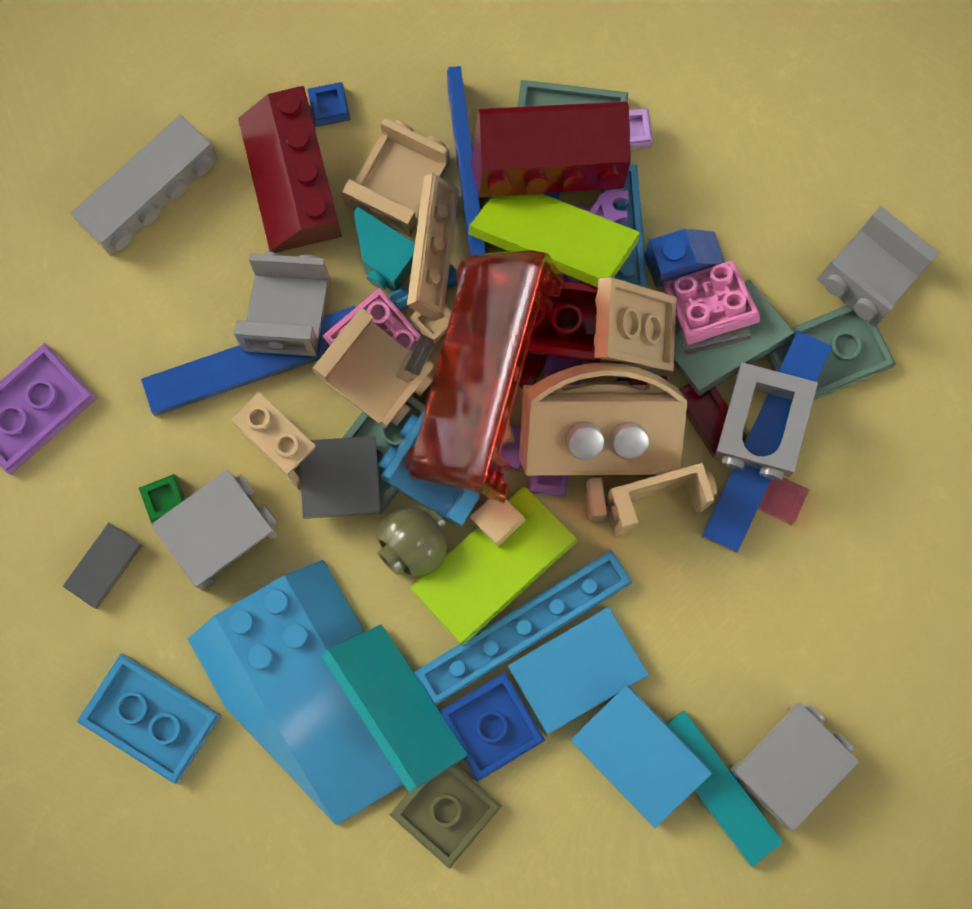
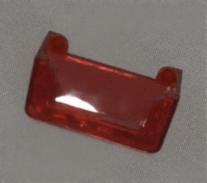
M534 250L471 254L466 261L462 260L460 262L456 276L459 287L415 447L409 449L405 461V468L410 470L411 479L505 503L509 484L503 483L504 473L501 470L509 471L510 463L499 457L538 310L552 311L553 303L549 297L559 298L564 282L563 276L550 255Z

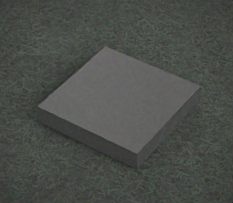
M376 436L310 440L316 445V448L300 463L303 519L381 514Z

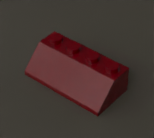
M304 85L267 94L241 115L238 121L269 251L277 253L342 237Z
M627 101L478 109L471 158V168L478 197L624 188L631 163L630 120Z
M462 269L447 341L453 344L600 363L601 359L595 358L594 346L597 314L595 299L598 287L583 283Z

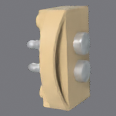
M591 363L574 366L552 374L534 385H523L519 458L526 476L661 475L678 470L681 466L687 400L676 385H672L662 377L635 366L618 363ZM598 376H622L648 383L647 385H629L619 382L600 381L567 385L578 380Z

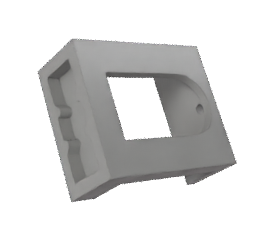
M741 362L714 457L722 459L721 464L726 467L744 470L745 465L760 469L759 475L781 481L783 476L790 477L795 471L818 382ZM754 390L792 400L781 444L778 450L765 457L750 453L745 448L742 440Z

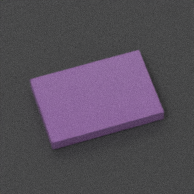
M45 343L0 381V466L10 475L97 399Z

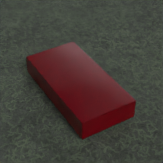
M687 384L679 389L687 400L686 416L714 458L729 407L716 387L698 396L691 385ZM744 431L742 440H744L747 437Z

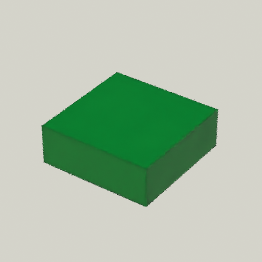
M175 474L139 487L151 523H154L186 499L179 479Z

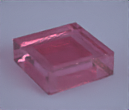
M784 477L781 481L771 479L757 510L789 525H793L809 489Z

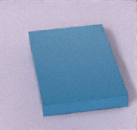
M609 607L508 665L509 670L547 735L616 695L626 684L631 686L649 675Z
M121 653L76 722L170 782L179 784L221 715Z
M628 684L571 739L576 747L654 828L665 820L713 772Z

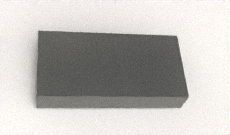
M108 523L62 587L91 607L98 609L143 545L113 524Z

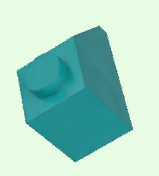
M357 207L353 213L365 272L368 275L366 278L372 285L381 288L383 291L386 288L394 291L403 285L411 273L415 243Z

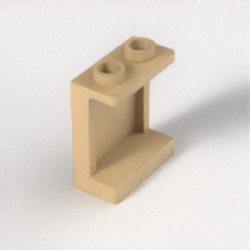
M384 118L381 123L382 132L357 178L355 181L350 179L347 181L342 194L346 206L354 210L359 207L387 226L410 237L418 223L424 177L431 173L436 174L440 178L443 177L450 164L449 149L436 137L427 136L426 138L415 133L413 128L403 121L395 120L393 122Z

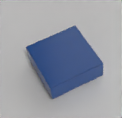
M343 82L307 89L315 127L351 120Z

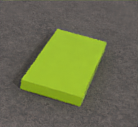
M545 194L491 197L469 225V235L595 287H598V278H614L638 244L640 237L639 231Z
M525 485L507 501L524 516L526 521L499 547L477 527L445 556L444 561L435 571L424 575L410 587L414 594L462 646L577 543L576 537Z

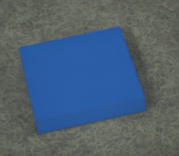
M505 672L439 711L468 754L464 760L477 782L546 741Z

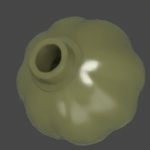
M415 507L395 509L382 520L379 526L377 540L382 549L377 553L386 566L396 575L401 574L403 571L411 576L429 574L441 565L446 556L447 542L442 530L446 523L433 509H430L428 512Z

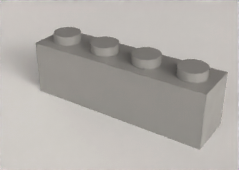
M180 114L71 212V215L111 256L114 252L126 248L131 243L133 235L143 226L152 224L159 217L160 211L170 201H176L181 198L192 181L198 176L201 177L207 174L212 169L214 161L218 159L211 143Z

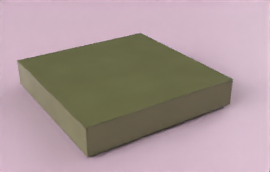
M454 765L414 791L408 792L389 815L450 869L502 805L458 766Z

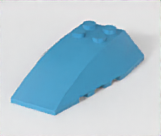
M324 560L283 575L214 615L188 638V641L226 709L332 822L338 825L404 784L321 657L327 649L363 633L362 626L326 563Z

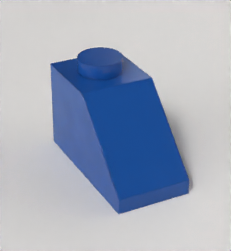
M679 230L649 239L645 250V259L656 288L663 286L664 282L725 263L714 231Z

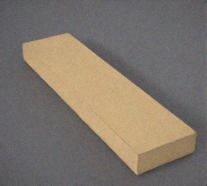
M431 173L425 176L423 180L407 306L436 321L444 317L459 189L436 174Z

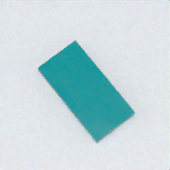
M382 624L327 649L321 655L409 793L468 756Z

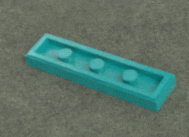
M682 711L666 724L713 771L694 792L749 866L753 867L781 845L783 841L687 713Z

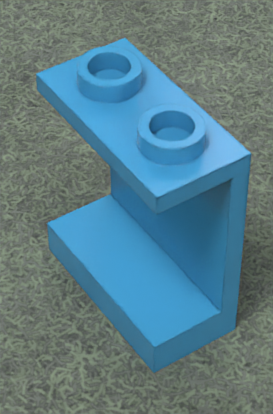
M427 410L422 411L418 417L411 414L399 432L405 436L399 447L396 449L390 446L380 461L379 466L384 468L379 478L429 510H435L452 525L462 526L503 460L491 452L486 454L478 453L476 448L429 418L431 413Z

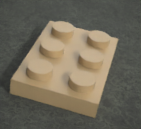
M612 277L598 278V292L595 299L597 308L596 332L594 335L595 358L656 372H674L677 297Z

